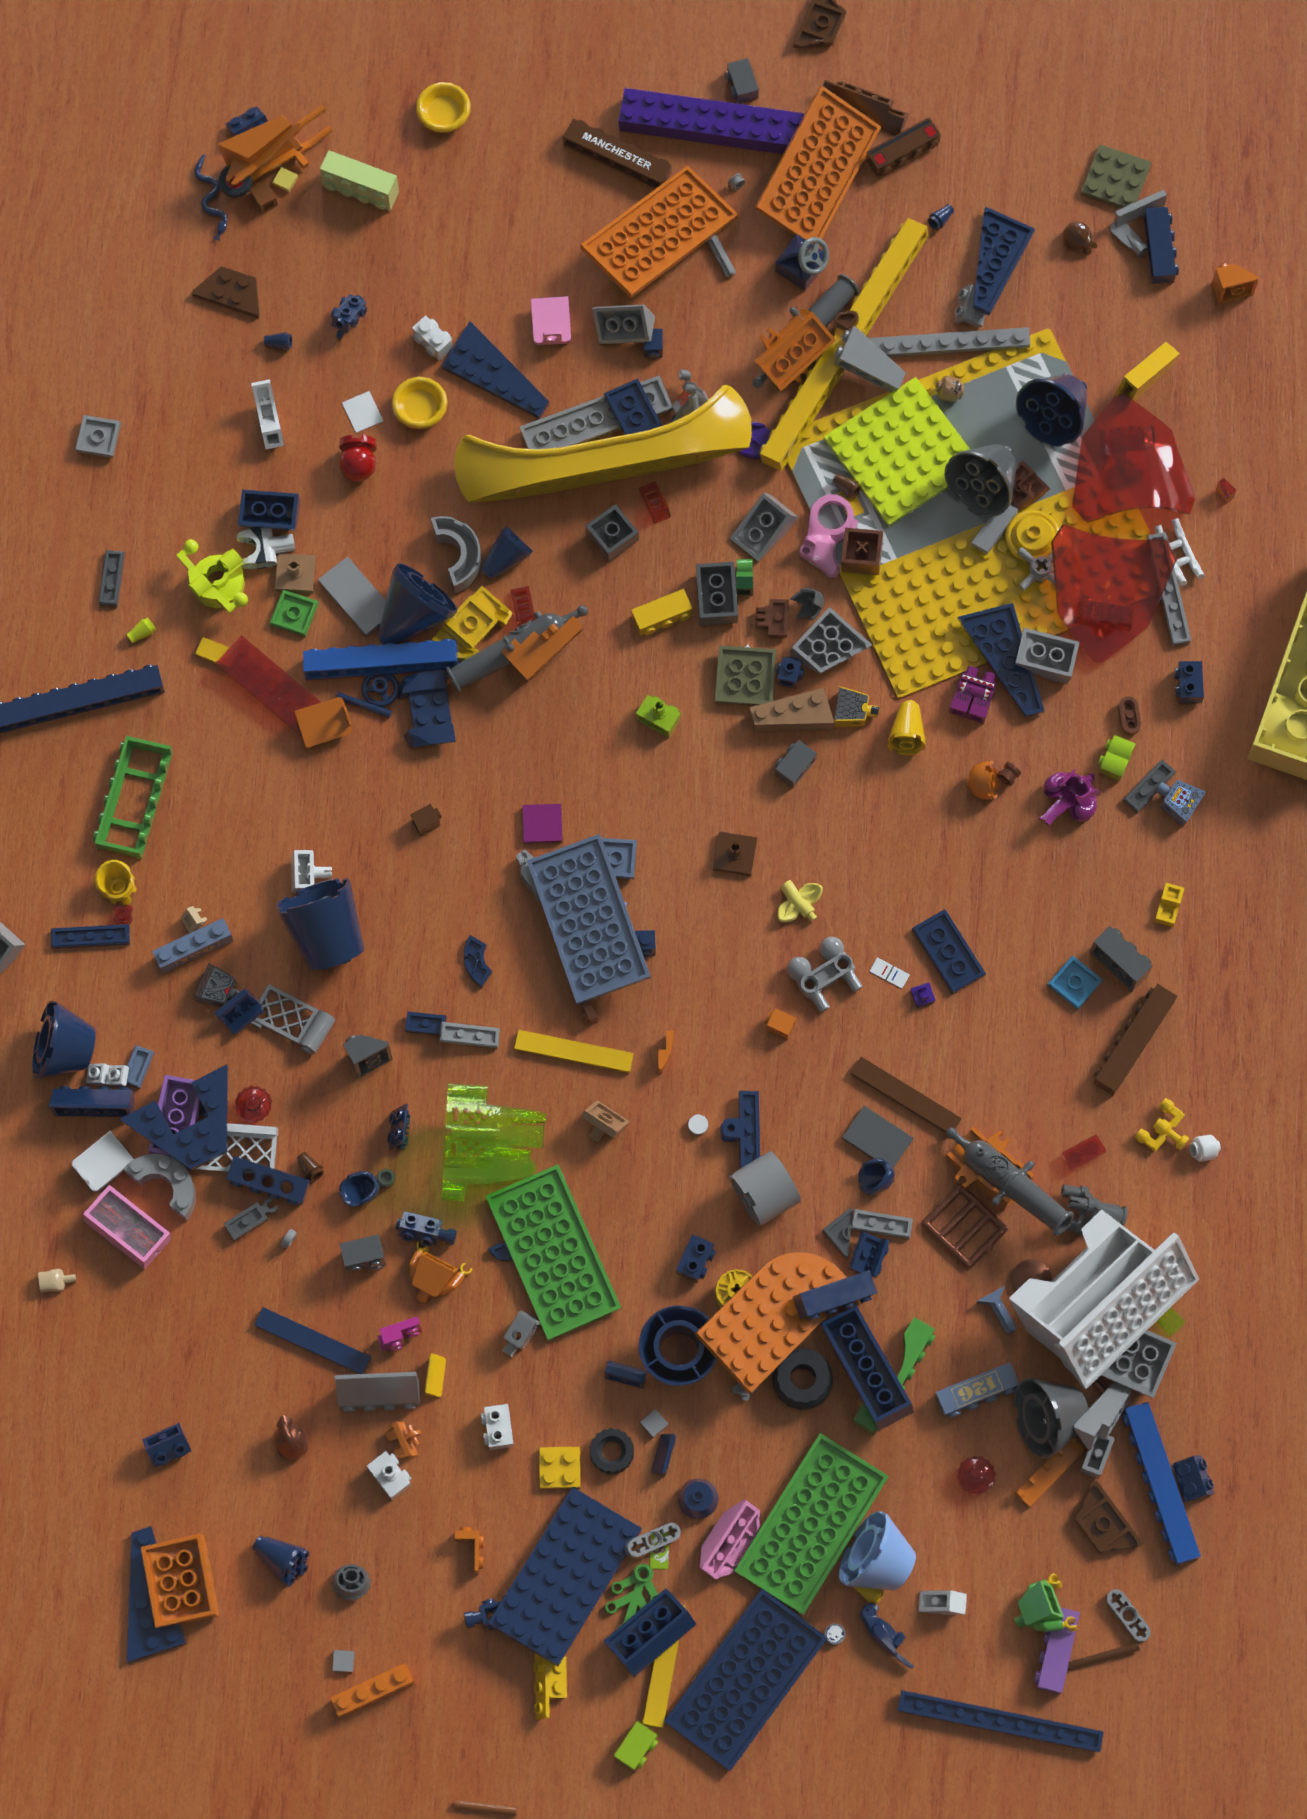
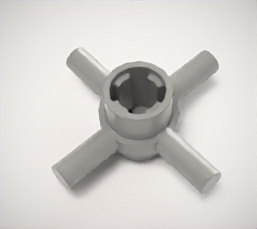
M1023 547L1020 548L1017 553L1030 564V575L1019 587L1025 591L1034 580L1036 582H1044L1048 579L1061 590L1065 584L1052 574V562L1063 550L1057 547L1047 558L1043 556L1034 558ZM1038 566H1041L1043 568L1039 571L1036 570Z

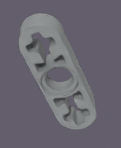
M675 1523L660 1526L629 1540L625 1545V1552L632 1558L644 1555L677 1540L681 1533L680 1528ZM669 1529L674 1530L672 1536L668 1535L666 1537H662L661 1535L665 1532H668ZM651 1534L657 1537L658 1541L655 1546H651L648 1543V1537ZM643 1543L644 1547L637 1549V1552L631 1550L633 1544Z
M1114 1589L1110 1591L1106 1597V1602L1135 1641H1146L1151 1633L1149 1626L1121 1590ZM1111 1595H1119L1121 1597L1119 1599L1121 1605L1126 1603L1128 1606L1123 1607L1120 1610V1612H1118L1117 1609L1120 1608V1606L1116 1602H1111L1113 1598ZM1125 1610L1133 1612L1134 1619L1128 1622L1123 1619L1122 1614ZM1137 1619L1140 1621V1623L1137 1624L1139 1629L1144 1628L1146 1630L1144 1632V1638L1142 1636H1136V1633L1138 1631L1135 1626L1132 1629L1129 1627V1625L1134 1624Z

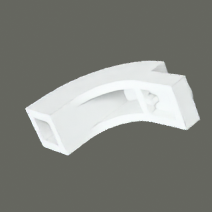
M270 379L251 383L265 448L270 449L284 446Z

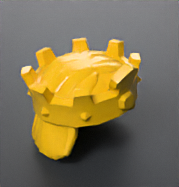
M119 860L105 862L96 871L94 877L96 889L101 892L103 898L109 899L111 904L122 901L123 905H130L132 901L130 895L132 892L136 893L137 888L134 884L136 879L131 874L129 866Z

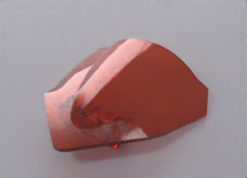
M1117 395L1082 437L1072 508L1087 523L1118 512L1140 508H1162L1182 514H1190L1196 496L1172 430L1127 395Z
M1065 524L1062 525L1051 541L1057 614L1088 656L1094 662L1102 663L1149 627L1177 561L1168 540L1111 538L1091 534Z

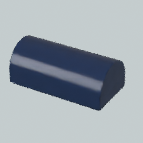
M608 1361L605 1379L642 1389L648 1371Z

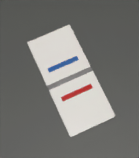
M878 957L870 970L873 974L900 988H903L910 974Z

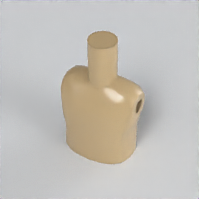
M61 1269L38 1272L41 1293L61 1292L64 1290L65 1283L76 1282V1274L64 1275Z

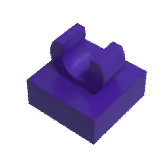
M929 982L910 989L916 1008L936 1001Z

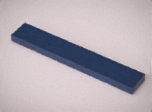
M264 1307L254 1324L255 1327L358 1374H364L372 1358L361 1351Z

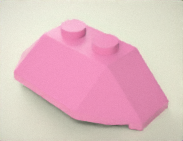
M744 1499L725 1511L701 1546L700 1568L714 1579L734 1573V1570L760 1530V1510Z

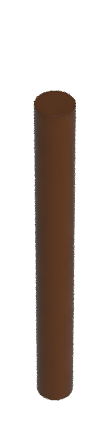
M1134 1643L1069 1661L1067 1671L1140 1651L1139 1645Z

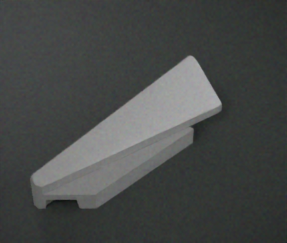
M1114 1382L1074 1424V1430L1088 1449H1092L1098 1436L1107 1440L1129 1403L1132 1389Z

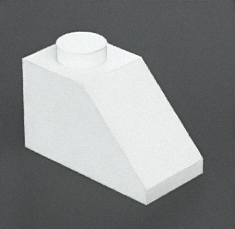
M952 1590L920 1591L918 1611L946 1615H965L967 1594Z

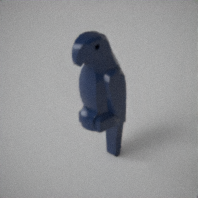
M868 1603L859 1614L872 1640L909 1669H912L914 1666L895 1650L905 1639L904 1633H896L888 1622L877 1617L876 1612L879 1610V1607L876 1604Z

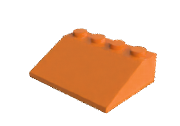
M195 1534L141 1547L156 1628L220 1616L204 1535Z

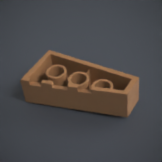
M824 688L750 707L749 711L754 732L834 730V720Z

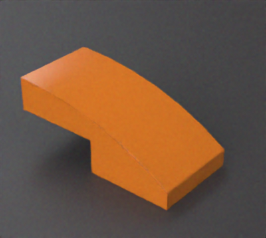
M666 1031V1050H658V1074H662L669 1063L673 1049L674 1031Z

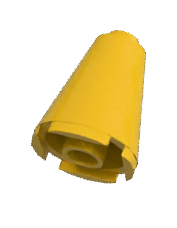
M913 700L901 703L888 738V748L891 751L893 749L897 750V754L917 755L920 750L923 749L924 751L926 747L920 707Z

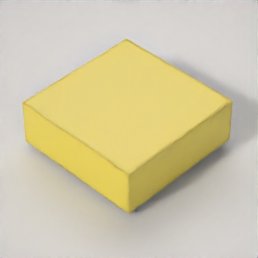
M281 167L273 180V185L290 192L298 179V175Z

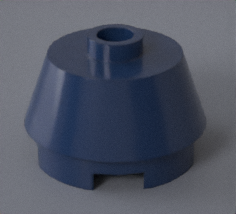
M692 1479L686 1482L678 1495V1503L684 1514L694 1519H703L710 1516L716 1510L719 1500L718 1492L714 1485L704 1479Z

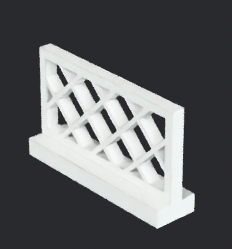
M227 1123V1136H230L234 1143L227 1148V1153L225 1154L231 1160L233 1157L228 1151L237 1144L244 1152L239 1157L243 1158L246 1155L250 1161L254 1162L248 1152L257 1146L263 1155L255 1163L266 1157L270 1161V1167H275L279 1128ZM245 1137L250 1138L254 1142V1145L247 1151L239 1144ZM253 1138H261V1139H259V1140L256 1142ZM264 1139H272V1148L265 1153L258 1144ZM221 1155L209 1165H202L196 1169L229 1172L230 1165L222 1167L219 1164L218 1160L223 1156ZM251 1170L245 1172L254 1174Z

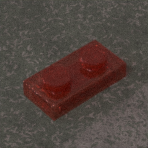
M1097 1134L1065 1150L1062 1152V1156L1072 1171L1106 1153V1149Z

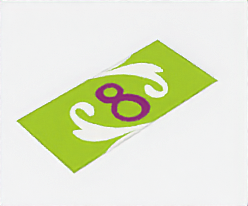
M669 1531L661 1534L662 1537L668 1536ZM651 1534V1546H655L658 1540L655 1535ZM669 1543L650 1551V1567L652 1569H668Z

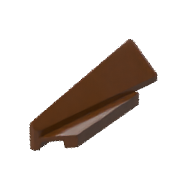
M828 80L824 81L823 87L880 125L884 131L893 136L902 132L909 113L893 109L894 100L844 81H838L837 84Z

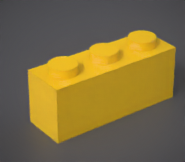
M684 589L631 610V617L640 636L644 634L651 635L659 628H668L674 622L688 620L693 615L692 605Z

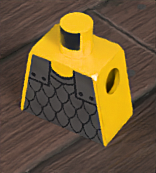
M839 686L834 727L865 726L866 716L878 718L879 706L868 705V694Z

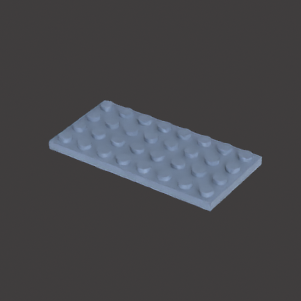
M600 834L527 860L577 1005L651 978Z

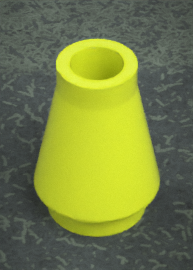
M148 617L146 619L142 618L127 633V636L134 643L152 635L156 628Z

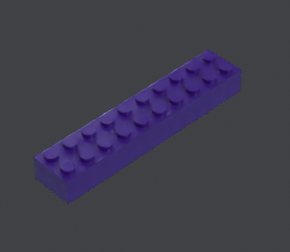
M624 88L619 116V131L784 154L805 113Z

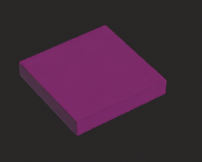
M561 804L523 805L524 844L563 842Z

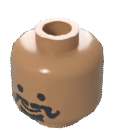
M944 376L941 381H937L935 391L938 392L939 399L954 403L962 398L964 385H962L961 380L958 378Z

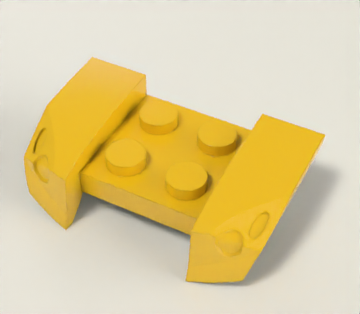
M481 586L474 595L469 596L458 608L455 616L444 623L442 629L431 641H442L443 639L456 640L458 661L462 662L478 653L479 650L475 647L496 624L504 627L509 621L512 612Z

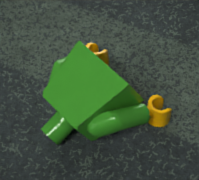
M1051 1574L1048 1581L1044 1579L1027 1587L1023 1597L1018 1601L1021 1614L1015 1618V1622L1020 1628L1027 1626L1040 1632L1060 1631L1063 1628H1067L1070 1632H1075L1078 1629L1076 1625L1069 1626L1070 1623L1076 1622L1074 1617H1067L1062 1622L1064 1616L1054 1590L1062 1587V1582L1059 1580L1058 1575Z

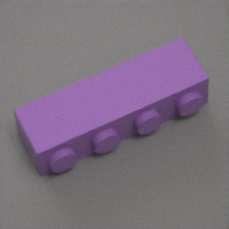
M1061 1608L1064 1616L1062 1622L1071 1616L1076 1619V1622L1070 1623L1069 1626H1077L1080 1612ZM1063 1628L1060 1631L1045 1632L1043 1643H1046L1045 1651L1041 1650L1039 1663H1042L1041 1670L1036 1671L1034 1683H1037L1036 1689L1059 1695L1062 1693L1076 1631L1070 1632L1067 1628Z

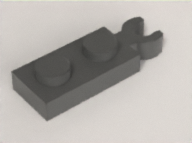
M267 1198L261 1207L258 1202L224 1223L234 1241L268 1221L266 1216L268 1213L274 1214L278 1211L277 1206L272 1209L268 1208V1204L273 1202L272 1198Z

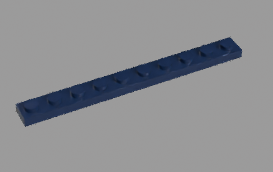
M901 1690L897 1710L899 1712L1099 1753L1101 1752L1104 1731Z

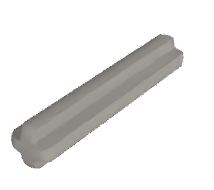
M715 235L707 242L725 276L731 278L736 274V271Z

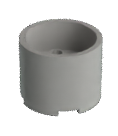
M772 1151L767 1152L729 1176L733 1189L739 1195L747 1213L758 1226L764 1225L801 1202L794 1182Z

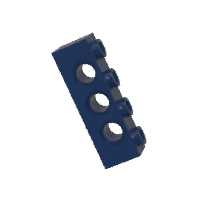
M233 1156L226 1178L231 1181L230 1184L241 1188L243 1184L249 1186V1191L259 1194L261 1191L268 1192V1197L277 1200L283 1197L287 1199V1203L298 1206V1203H304L311 1180ZM247 1170H251L254 1173L252 1181H247L244 1178ZM266 1176H270L273 1179L271 1187H266L263 1184V1179ZM285 1182H289L292 1186V1190L288 1194L282 1190V1185Z

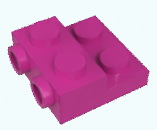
M418 1316L379 1329L381 1335L377 1337L382 1351L390 1350L391 1352L401 1350L402 1346L405 1345L403 1337L413 1338L419 1335L418 1332H422Z

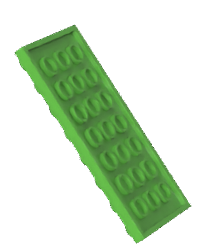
M558 1164L486 1195V1199L548 1341L622 1309Z
M820 1433L734 1572L804 1615L889 1476Z

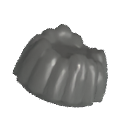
M384 1169L378 1172L377 1182L380 1186L387 1188L394 1185L396 1178L393 1171Z

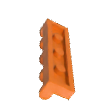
M1076 1438L1072 1439L1057 1454L1044 1462L1015 1492V1495L1030 1508L1078 1459L1085 1449L1077 1442Z

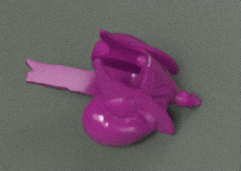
M1073 769L1070 773L1058 772L1048 777L1044 783V793L1050 799L1059 798V800L1043 816L1039 817V820H1046L1045 824L1049 826L1060 814L1070 807V815L1075 821H1088L1095 814L1097 808L1096 797L1100 795V790L1094 789L1091 785V782L1095 779L1094 773H1090L1085 777L1075 774L1076 770Z

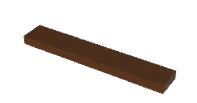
M860 1057L851 1071V1075L945 1133L949 1128L956 1129L962 1119L863 1057Z

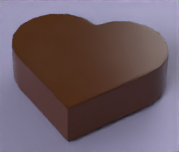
M856 311L842 312L835 315L834 322L838 328L845 331L858 324L859 316Z

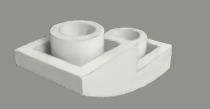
M104 1063L89 1064L86 1083L104 1086H126L129 1067L125 1065L109 1066Z

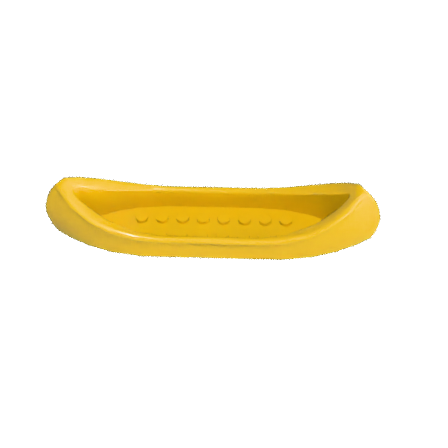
M723 385L710 399L690 414L670 424L643 432L548 449L512 448L497 445L472 435H465L461 438L455 454V478L462 494L468 503L529 497L675 469L748 449L752 436L751 418L740 395L731 386Z

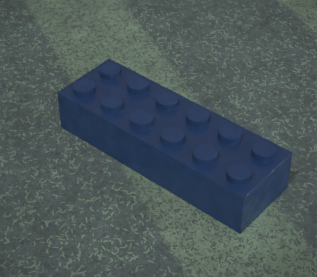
M857 1305L821 1323L824 1335L878 1431L914 1413L910 1399Z

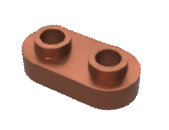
M1124 697L1118 706L1121 728L1125 734L1135 735L1141 727L1138 702L1133 697ZM1125 706H1130L1131 710H1126ZM1133 724L1134 728L1131 729L1127 725Z

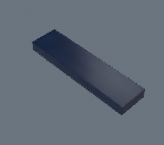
M129 924L51 928L52 949L130 945Z

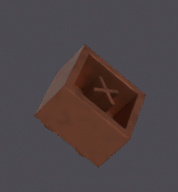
M845 528L841 572L879 575L883 531Z

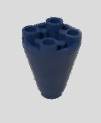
M506 526L498 535L481 570L492 580L494 577L497 578L528 558L533 550Z
M259 1536L252 1546L256 1555L278 1580L287 1587H290L299 1575L303 1576L308 1569L306 1562L310 1552L303 1547L267 1536Z

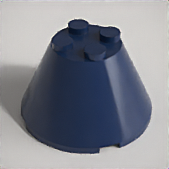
M1063 373L1058 376L1034 379L1021 387L1016 397V410L1018 417L1021 416L1026 424L1024 426L1025 429L1033 437L1045 444L1060 447L1064 444L1073 443L1081 435L1087 404V384L1072 375Z

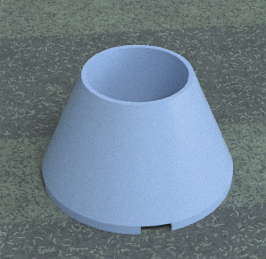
M876 1511L868 1516L853 1534L856 1538L851 1548L846 1547L840 1564L839 1578L846 1586L897 1590L909 1577L915 1564L916 1553L886 1513Z

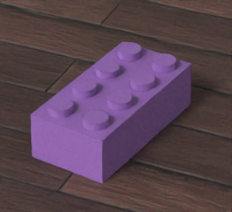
M165 1075L158 1106L172 1133L175 1134L199 1121L202 1102L191 1083L195 1080ZM150 1142L149 1154H163L171 1157V1155Z

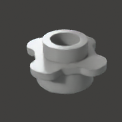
M739 1383L733 1386L735 1394H739L744 1401L749 1400L750 1394L743 1390Z

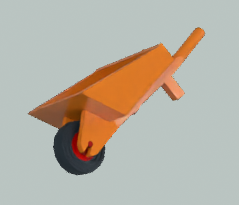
M320 105L293 126L282 114L275 119L219 143V149L227 165L221 171L218 178L221 191L228 197L240 198L250 191L255 180L294 158L302 168L308 167L309 162L303 156V153L333 132V130L328 125L311 139L301 144L295 136L307 124L326 111L324 106Z

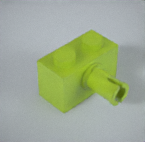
M647 695L636 712V720L668 738L681 719V713L676 707L665 705V702L656 696L651 697Z

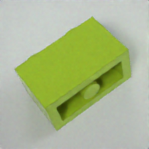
M636 1721L615 1753L614 1758L633 1771L637 1767L641 1769L647 1760L644 1756L648 1750L652 1752L659 1742L656 1740L657 1734Z

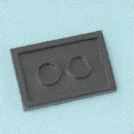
M866 1106L861 1109L842 1137L843 1140L872 1159L882 1158L886 1160L893 1169L914 1139Z

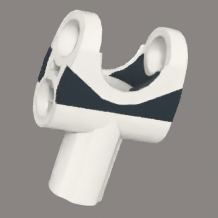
M255 527L237 534L238 542H246L256 547L252 555L242 559V568L245 569L273 567L277 565L276 554L296 551L293 534L273 537L272 529Z

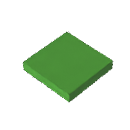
M283 590L271 618L270 626L306 637L319 601Z

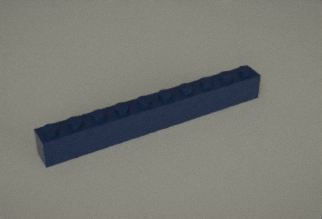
M146 665L143 669H130L123 674H110L103 679H90L87 683H74L67 688H54L47 693H34L31 697H18L7 703L0 702V733L164 693L158 665Z

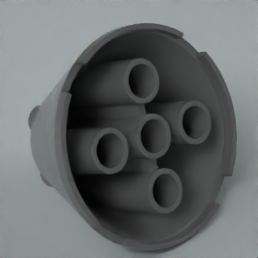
M991 444L954 454L945 466V480L954 498L957 501L961 500L967 505L969 511L980 516L994 517L1005 512L1011 504L1015 476L1018 469L1017 462L1013 456L1012 449L1008 446Z

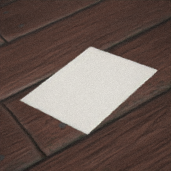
M370 391L342 402L356 433L383 421Z

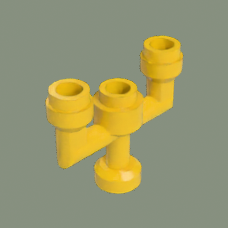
M1165 1098L1159 1108L1164 1113L1172 1115L1173 1118L1170 1122L1159 1118L1154 1124L1153 1128L1159 1134L1156 1140L1151 1138L1149 1132L1142 1128L1134 1137L1140 1144L1147 1145L1154 1152L1163 1144L1166 1136L1176 1142L1178 1150H1181L1189 1140V1137L1186 1135L1181 1137L1172 1130V1128L1178 1125L1185 1114L1174 1106V1102Z

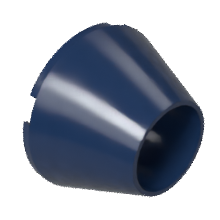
M49 1001L40 1019L43 1024L40 1032L37 1031L33 1050L32 1071L37 1074L34 1077L38 1079L86 1070L90 1064L95 1046L96 1031L93 1026L56 1001Z
M681 1305L669 1306L654 1313L644 1324L639 1337V1355L646 1370L660 1382L673 1386L690 1385L703 1379L712 1370L717 1359L695 1336V1333L709 1318L695 1308ZM683 1334L694 1340L698 1347V1353L691 1362L684 1365H674L662 1357L659 1351L662 1342L671 1335Z

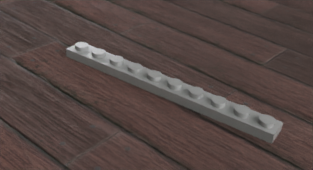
M1029 327L869 338L888 357L1030 347Z

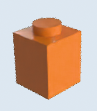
M775 1008L773 1013L769 1012L765 1020L767 1024L766 1030L788 1040L796 1024V1017Z

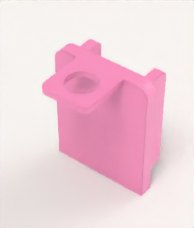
M568 296L531 299L534 343L536 345L568 344L571 341Z

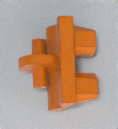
M396 1421L392 1423L393 1427L386 1431V1435L390 1442L399 1440L400 1446L393 1449L396 1458L417 1456L418 1453L415 1445L419 1444L417 1437L421 1435V1431H414L412 1425L406 1427L405 1422Z

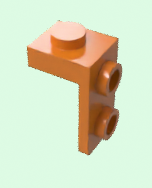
M460 1527V1531H455V1541L475 1542L474 1572L479 1574V1569H483L484 1558L480 1557V1548L484 1549V1536H480V1531H472L471 1527Z

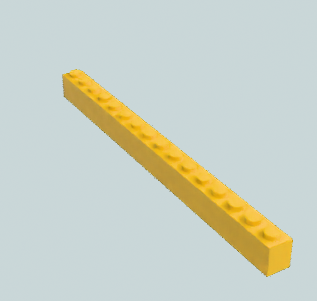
M907 218L906 222L900 225L896 238L891 240L889 249L880 258L879 265L872 270L869 281L864 283L862 292L859 296L855 297L850 311L858 313L859 322L855 327L865 336H867L927 240L929 234L926 225ZM838 327L835 329L833 337L836 341L817 358L815 367L807 374V380L798 388L795 399L790 401L788 410L785 414L781 415L776 429L771 431L768 442L761 447L760 456L762 463L779 471L784 469L845 371L844 368L834 364L836 359L834 354L843 343L841 338L845 331Z

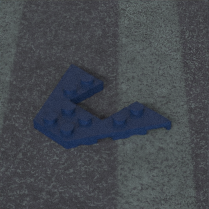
M227 1064L191 1082L209 1117L173 1134L157 1102L154 1101L120 1118L121 1122L184 1164L191 1171L227 1153Z

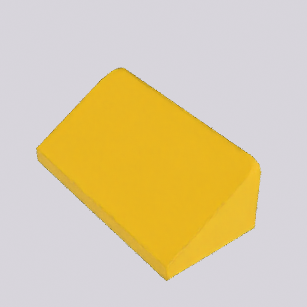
M433 1353L429 1357L425 1394L429 1397L440 1398L442 1396L446 1358Z

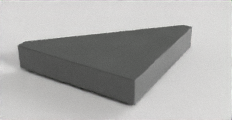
M851 1207L822 1230L845 1259L848 1258L853 1211Z

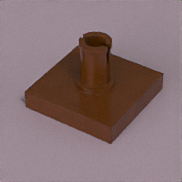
M719 831L713 870L751 876L757 837Z

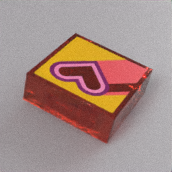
M1224 478L1218 482L1216 490L1230 502L1235 497L1236 489Z

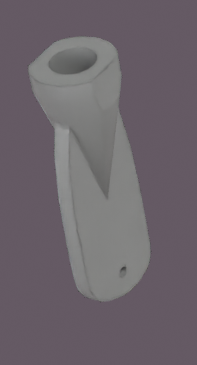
M1114 222L1112 223L1111 233L1121 243L1133 250L1137 257L1143 256L1148 251V246L1141 242L1140 238L1127 223L1119 227Z

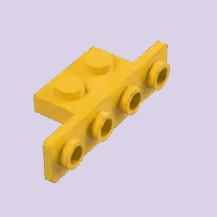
M535 1653L533 1668L535 1672L534 1692L536 1693V1704L534 1711L536 1720H543L550 1717L549 1698H567L566 1656L557 1667Z

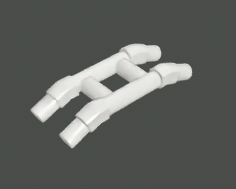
M1176 518L1171 520L1177 540L1169 543L1177 580L1181 586H1185L1187 580L1183 576L1180 566L1189 563L1191 570L1199 580L1203 579L1205 575L1193 555L1179 519ZM1161 525L1154 527L1156 534L1163 533ZM1182 547L1186 556L1175 560L1171 550Z

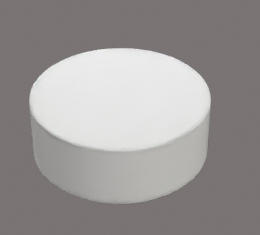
M702 1115L692 1116L688 1123L690 1132L694 1135L704 1134L708 1129L707 1119Z

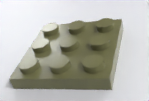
M1099 144L1081 195L1119 208L1129 206L1138 201L1152 162Z
M719 645L715 703L757 706L772 702L776 649Z

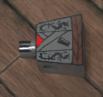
M208 963L194 998L199 1003L222 1007L241 991L235 989L237 982L234 977Z

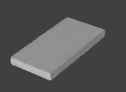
M348 557L318 579V582L365 636L381 625L386 600Z

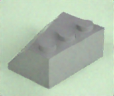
M829 607L791 648L789 654L802 661L801 665L821 674L871 647L872 644Z

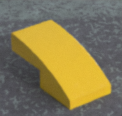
M1165 883L1155 918L1156 923L1174 927L1184 887Z

